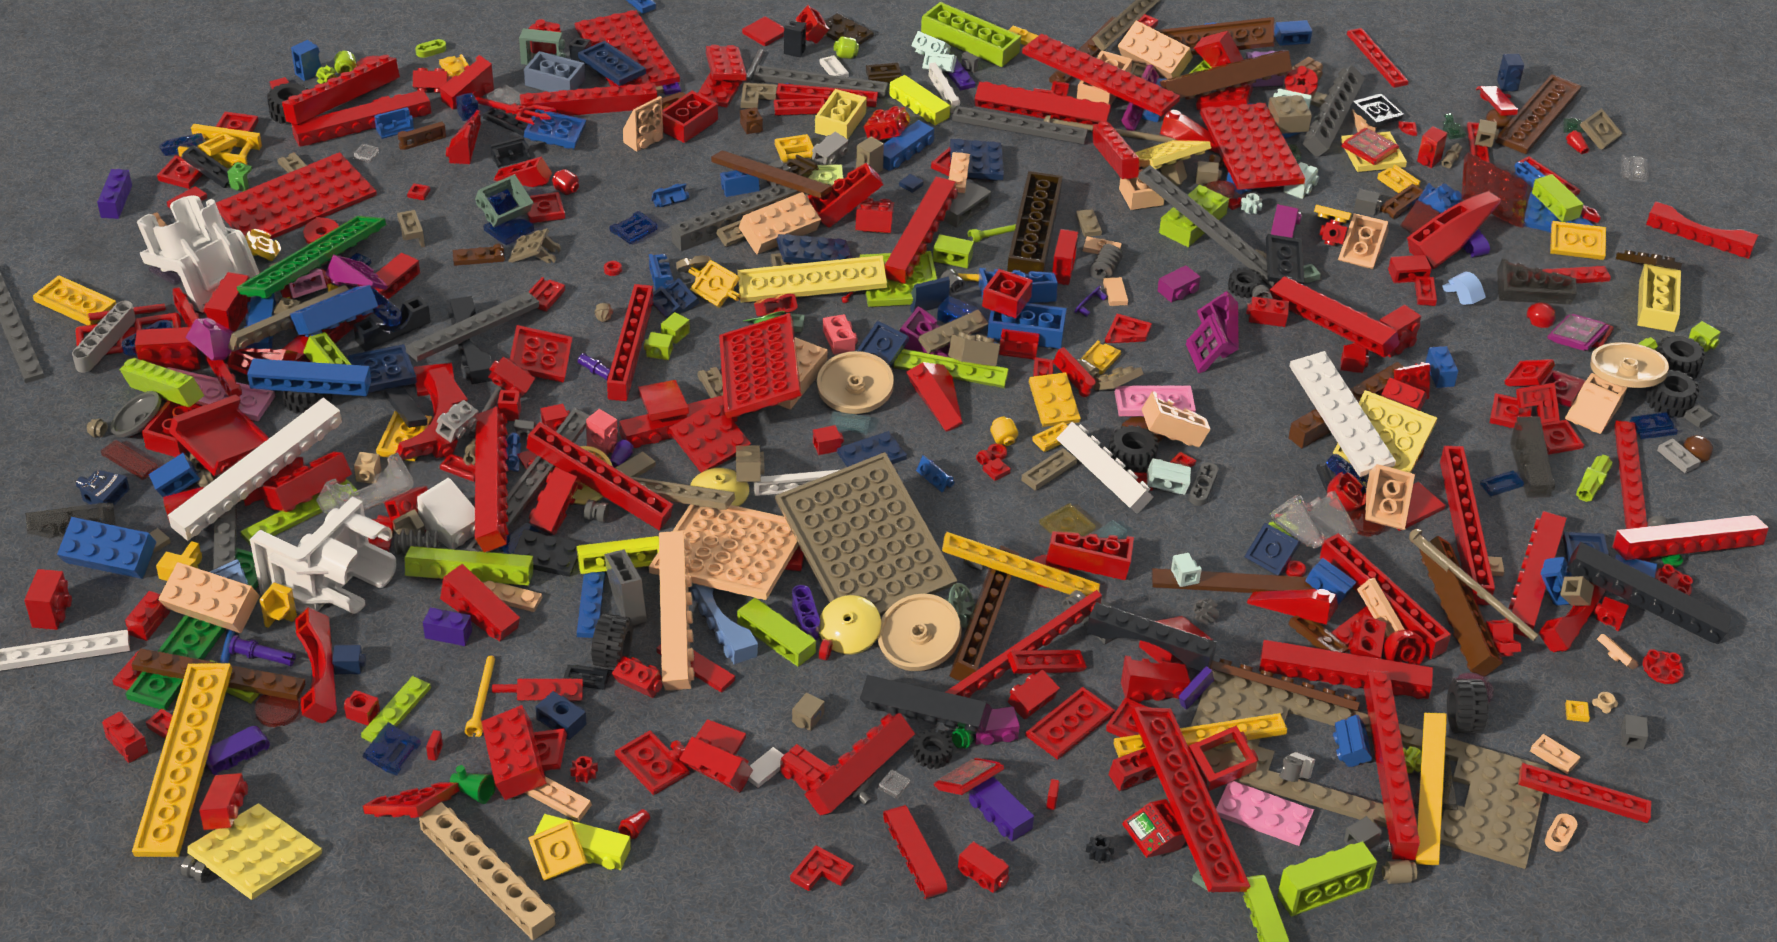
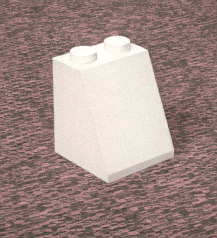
M445 479L417 497L418 515L425 525V530H429L431 536L437 530L439 541L446 547L454 550L475 536V507L451 479Z

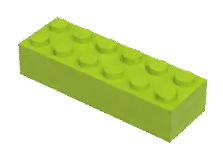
M939 2L922 16V33L965 52L968 51L1000 67H1003L1020 53V35L942 2Z

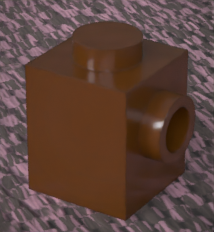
M756 107L740 110V123L746 134L763 131V118Z

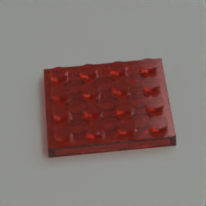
M1467 153L1464 157L1461 199L1467 200L1489 191L1501 199V203L1491 214L1523 228L1526 224L1527 182L1522 178L1511 175L1506 170L1496 167L1492 163L1480 159L1476 155Z

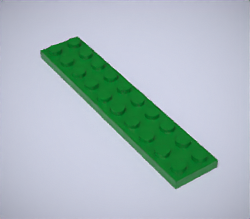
M356 216L237 286V291H239V294L247 295L248 297L260 296L261 298H269L274 292L284 289L289 283L296 282L299 277L309 274V271L321 267V264L326 261H330L333 254H342L347 248L356 246L357 242L367 239L372 233L379 232L382 227L386 226L385 218Z
M237 548V560L241 564L240 566L249 586H252L255 590L259 584L253 553ZM185 615L158 652L204 660L226 628ZM141 672L126 692V697L128 700L166 711L179 694L183 679Z

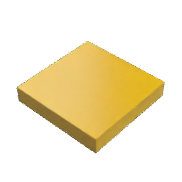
M572 820L529 837L544 881L588 864Z

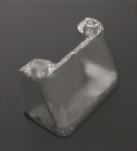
M395 453L388 457V466L383 472L375 476L372 485L354 492L350 484L340 485L335 478L326 482L316 501L321 510L328 514L334 508L340 509L351 497L363 501L364 511H367L407 494L412 489L414 481L399 453Z
M1335 491L1327 493V496L1322 499L1317 497L1310 503H1303L1302 496L1295 495L1269 514L1273 523L1307 547L1317 548L1323 545L1324 540L1338 533L1350 542L1353 540L1352 536L1358 533Z

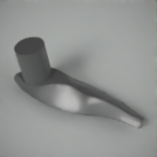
M873 773L853 791L852 797L858 798L864 805L867 804L871 798L865 791L868 790L877 773Z

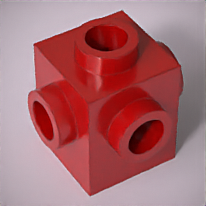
M1331 220L1330 223L1326 222V225H1322L1319 235L1323 236L1324 244L1335 246L1336 243L1343 244L1347 227L1340 226L1341 222ZM1334 229L1336 231V235L1330 236V230Z

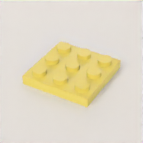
M1390 131L1377 133L1397 144ZM1353 135L1342 136L1341 143H1344L1345 140ZM1363 137V138H1362V139L1366 140V141L1369 142V143H1372V142H1373L1372 140H1370V139H1368V138H1366V137ZM1358 142L1354 143L1361 148H1365L1364 145ZM1379 144L1375 145L1383 151L1386 150V148L1380 146ZM1371 149L1367 150L1368 152L1374 154L1375 156L1378 155V153L1374 152V151L1371 150ZM1397 149L1396 152L1376 165L1346 150L1357 172L1388 169L1390 167L1393 168L1394 165L1403 168L1406 167L1407 163L1400 149Z

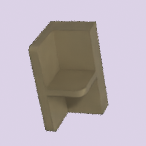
M415 210L397 213L403 240L418 238L421 248L425 247L423 230Z

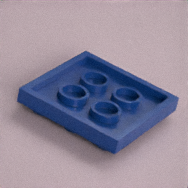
M536 109V113H546L551 117V120L532 116L531 119L534 125H527L524 131V138L532 141L546 142L549 145L563 146L567 149H575L586 126V119Z

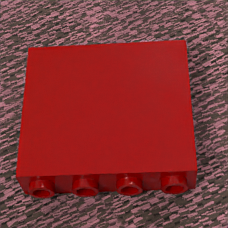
M237 395L174 416L171 422L169 432L213 476L226 472L269 439L239 409L241 399Z

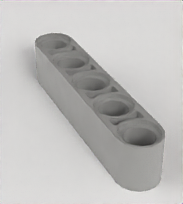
M130 301L118 302L73 350L72 356L78 372L85 373L92 370L133 325L136 318Z

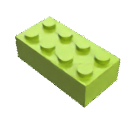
M1198 185L1188 194L1191 199L1217 220H1220L1227 214L1229 198L1202 185ZM1174 207L1161 217L1159 233L1184 246L1190 247L1205 233Z
M1363 841L1349 844L1345 848L1329 851L1320 857L1309 858L1303 863L1290 865L1283 869L1277 896L1290 916H1295L1370 889L1377 861Z

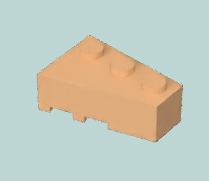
M1152 391L1141 409L1149 431L1156 435H1164L1171 440L1182 441L1188 446L1200 447L1210 431L1207 419L1186 408L1182 411L1173 406V401L1168 399L1165 402L1157 398V393Z

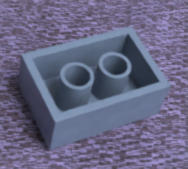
M539 51L524 68L525 86L548 92L576 90L585 80V65L583 62Z

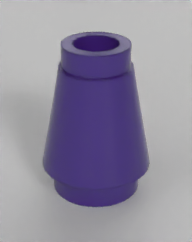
M620 440L616 443L610 459L614 468L623 464L633 454L634 447L629 441Z

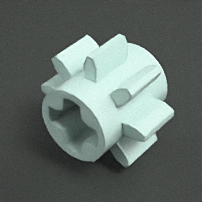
M1254 193L1247 194L1246 198L1241 199V210L1248 214H1257V210H1262V198H1259Z

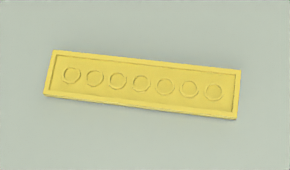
M883 255L737 270L740 277L739 291L741 303L773 298L781 294H795V297L887 288Z

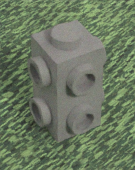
M836 131L830 136H826L820 144H816L813 147L812 161L818 165H833L838 158L845 156L847 153L849 140Z
M465 400L459 404H454L449 412L446 414L442 413L439 416L436 432L451 443L456 438H461L468 428L472 429L478 421L476 417L479 411Z

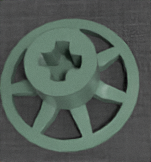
M956 583L950 589L949 598L945 600L955 608L958 617L961 618V627L967 628V618H971L975 602L969 589L962 583ZM967 596H969L970 602H965ZM972 606V613L967 610V607Z

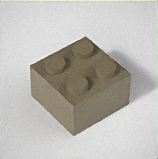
M1302 95L1270 97L1268 109L1281 133L1309 131L1312 114Z
M959 332L958 335L952 334L948 356L961 362L996 366L1000 344L994 342V338L987 337L986 335L976 334L975 336L970 335V333Z

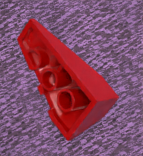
M476 110L451 139L449 147H446V157H449V163H471L481 126L480 110Z
M1324 589L1253 592L1247 600V604L1292 616L1297 615L1300 618L1325 625L1328 624L1338 608L1336 594H1332Z

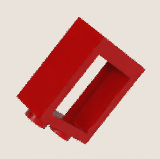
M1060 229L1052 271L1055 274L1057 284H1070L1076 257L1078 232Z
M1237 725L1189 745V750L1208 791L1256 771L1258 756L1253 749L1249 748L1245 733L1243 731L1240 732ZM1234 739L1246 760L1215 774L1203 752Z

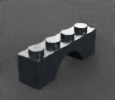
M416 296L403 302L398 314L387 322L377 323L370 317L353 324L355 341L364 351H368L431 322L429 305L420 296Z

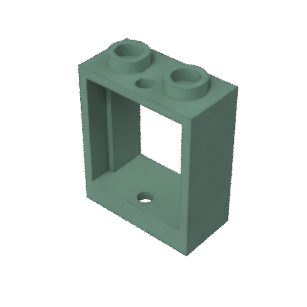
M522 29L519 37L521 64L528 65L536 55L531 53L530 41L556 44L557 56L566 58V53H563L565 39H562V32Z
M515 174L478 190L475 198L477 206L483 210L487 221L491 222L493 227L530 212L534 204ZM508 189L519 207L498 216L487 198Z

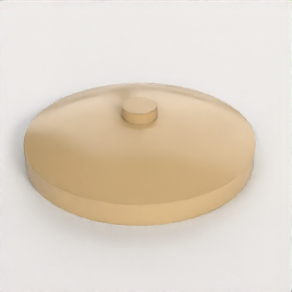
M1622 342L1609 343L1598 347L1593 351L1590 362L1591 369L1600 378L1616 385L1632 388L1651 387L1663 382L1667 377L1669 369L1668 361L1659 352L1639 344Z
M859 351L846 352L832 357L821 367L817 377V388L821 399L831 408L849 414H861L879 408L890 398L894 386L893 373L889 365L876 355Z
M932 594L907 596L894 603L881 618L878 643L884 656L901 669L908 671L931 669L946 661L956 650L961 638V622L955 608L939 596Z

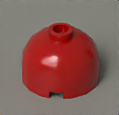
M1340 472L1330 481L1327 487L1330 505L1343 512L1355 511L1366 503V493L1362 495L1360 490L1362 488L1361 483L1350 473L1343 474V472Z
M1406 629L1397 630L1386 639L1383 645V655L1385 660L1396 662L1404 660L1408 664L1420 665L1426 653V644L1423 642V638L1415 632Z

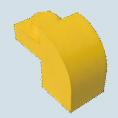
M191 541L182 555L165 552L156 565L159 579L168 581L177 562L198 569L197 564L202 560L199 543Z

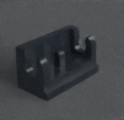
M790 21L789 25L791 26L785 25L784 54L801 58L806 50V23Z
M523 136L490 145L491 158L498 168L531 160L527 152L529 146Z

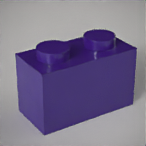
M430 607L423 621L424 636L426 639L466 646L472 633L471 615Z

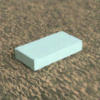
M925 52L922 68L929 70V63L936 62L943 72L953 73L957 56Z

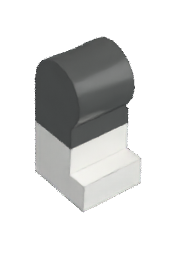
M1294 752L1283 759L1284 766L1279 777L1291 782H1298V779L1301 777L1309 779L1311 778L1315 759Z

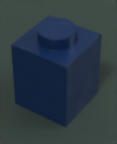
M361 645L334 646L332 660L334 674H361V667L366 666V655L362 654Z

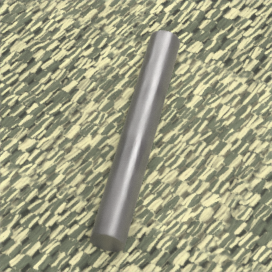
M758 50L746 74V81L750 82L757 65H759L764 55L763 50Z

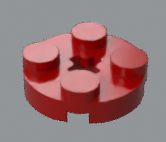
M1299 66L1292 70L1284 80L1286 90L1313 96L1318 89L1316 73L1305 66ZM1299 81H1304L1305 85H1298Z

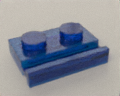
M1666 412L1633 416L1630 419V422L1635 423L1636 432L1640 435L1641 440L1677 435L1678 432Z

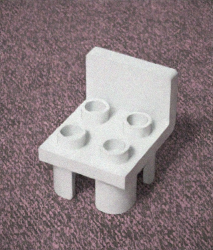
M187 196L172 202L170 205L176 220L175 223L159 227L156 217L152 214L145 215L137 221L148 248L140 252V255L145 264L160 267L163 272H177L183 282L190 302L193 304L194 310L204 312L205 304L209 302L213 292L218 288L221 279H224L227 272L248 275L249 279L259 274V270L244 234L240 230L225 227L215 200H208L206 202L207 207L204 208L198 196Z
M351 497L340 509H332L328 513L324 524L313 534H306L299 542L298 547L259 530L250 539L260 594L263 595L275 582L292 588L296 612L300 614L308 607L318 611L326 603H332L353 614L358 613L365 607V600L342 587L353 576L378 588H383L389 583L395 573L396 558L393 554L370 544L368 538L375 539L379 537L389 541L392 538V530L365 517L363 501Z

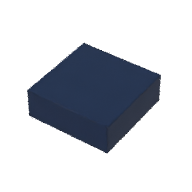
M912 174L899 181V186L911 193L924 184L923 180Z

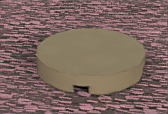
M706 255L695 256L693 259L684 258L676 263V268L679 272H689L692 266L701 270L712 259Z

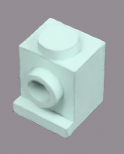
M1189 553L1174 555L1171 571L1179 586L1198 584L1201 576V567H1197L1196 561L1192 560Z

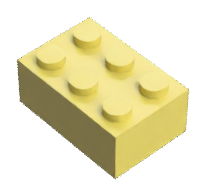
M835 89L815 116V133L830 136L836 131L848 140L866 114L867 97Z

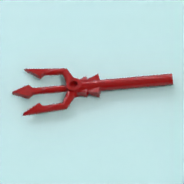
M480 97L475 98V103L505 110L506 114H517L516 120L534 125L533 120L523 116L531 115L546 120H551V117L546 113L541 114L530 110L538 109L544 110V112L557 110L556 108L540 105L525 107L523 105L517 106L515 103L509 105Z

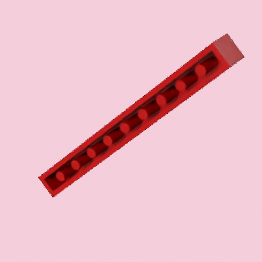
M401 252L375 273L388 287L387 289L371 288L378 304L377 307L373 308V311L420 274L419 260ZM371 313L356 316L357 319L350 322H339V326L332 329H321L322 333L325 332L335 344L354 328L353 324L364 320ZM305 334L299 335L282 348L298 352L295 361L311 362L304 354V349L310 336L305 337Z
M498 407L481 412L476 417L478 421L476 423L475 540L484 553L506 545L508 535L506 522H508L506 509H508L506 501L508 496L506 484H508L506 472L508 471L506 460L508 459L506 447H508L506 424L508 421L506 415L501 413Z
M1444 446L1440 466L1462 570L1493 596L1495 586L1464 446ZM1470 587L1477 605H1490Z
M1368 671L1364 693L1392 859L1415 860L1420 840L1390 673L1388 671Z

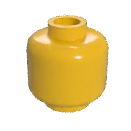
M1003 416L992 422L990 432L997 444L1009 446L1015 443V439L1018 437V430L1011 418Z

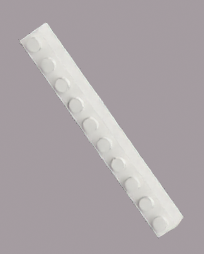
M322 398L168 515L171 528L187 541L198 535L201 530L214 523L218 517L231 510L235 504L245 499L256 488L261 487L265 481L275 476L287 464L292 463L295 458L308 451L312 445L322 440L325 435L338 428L342 423L340 410L325 398Z

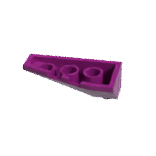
M334 254L325 274L331 279L332 283L339 286L342 284L351 286L370 285L371 288L387 289L388 287L382 279L378 278L377 274L373 273L374 270L363 262Z
M919 306L899 331L910 339L904 347L905 349L927 353L918 339L920 335L939 326L936 324L937 320L934 316ZM950 345L930 354L949 357Z
M201 318L194 321L185 338L211 360H224L231 354L228 345L234 331L216 323L210 318Z

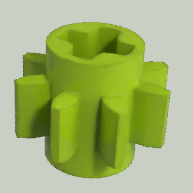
M328 65L319 68L316 76L319 78L317 82L323 84L328 82L330 78H337L335 75L337 71Z
M1411 746L1407 750L1403 748L1407 773H1412L1414 770L1420 772L1422 762L1421 750Z

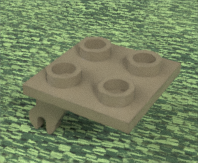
M548 229L537 230L533 234L523 235L517 239V243L508 261L513 263L534 255L546 263H550L551 260L555 263L556 257L549 254L543 247L551 252H555L556 249L560 252L561 246L558 243H554L547 236L549 233Z

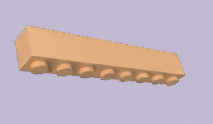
M684 530L659 533L662 683L665 690L691 689V680H694V669L690 664V661H694L693 648H690V642H693V631L689 628V624L693 623L692 611H689V605H692V594L688 592V587L692 586L691 574H688V568H691V558L687 556V550H691L690 538H686Z

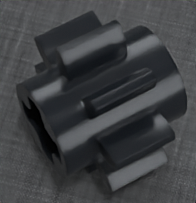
M1101 834L1096 837H1090V842L1086 844V852L1090 853L1089 859H1094L1099 864L1104 860L1110 861V857L1114 854L1115 846L1110 845L1111 838L1108 839Z

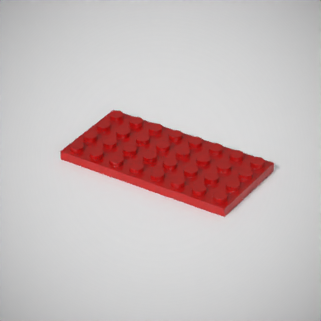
M637 10L575 23V28L580 37L591 40V47L606 41L646 68L645 75L621 86L655 83V86L658 87L680 82L679 74ZM605 77L609 82L610 86H619L607 77Z
M1266 103L1201 108L1200 115L1237 190L1305 184V176Z
M339 152L216 202L220 215L232 229L240 230L244 236H246L248 231L251 232L252 229H258L270 234V239H274L307 225L316 217L324 218L377 195V191Z
M790 313L719 335L724 412L727 419L739 417L751 411L755 412L767 406H775L780 402L794 400L802 396L793 319Z

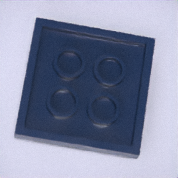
M950 139V162L953 152L970 154L967 178L1003 180L1001 143Z
M404 344L348 355V361L351 365L369 366L371 383L368 393L417 383V378Z

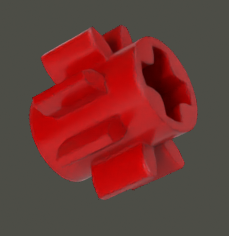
M580 756L576 761H572L570 774L572 777L576 776L577 783L581 781L587 784L592 778L596 779L598 764L593 763L592 757Z

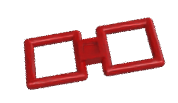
M179 313L136 318L134 327L129 328L116 342V346H113L105 355L122 353L125 350L124 345L135 344L137 330H142V325L173 321V328H181ZM97 324L79 326L75 329L77 346L83 341L84 333H90Z

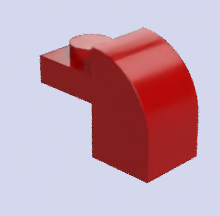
M1508 620L1486 621L1487 628L1500 657L1514 656V652H1521V643L1513 640L1512 622Z

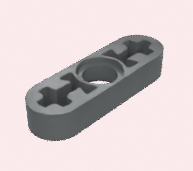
M1207 462L1201 465L1190 491L1189 501L1193 505L1202 506L1206 504L1218 474V467L1215 464ZM1199 483H1206L1209 486L1203 487ZM1198 493H1202L1200 498H1197Z

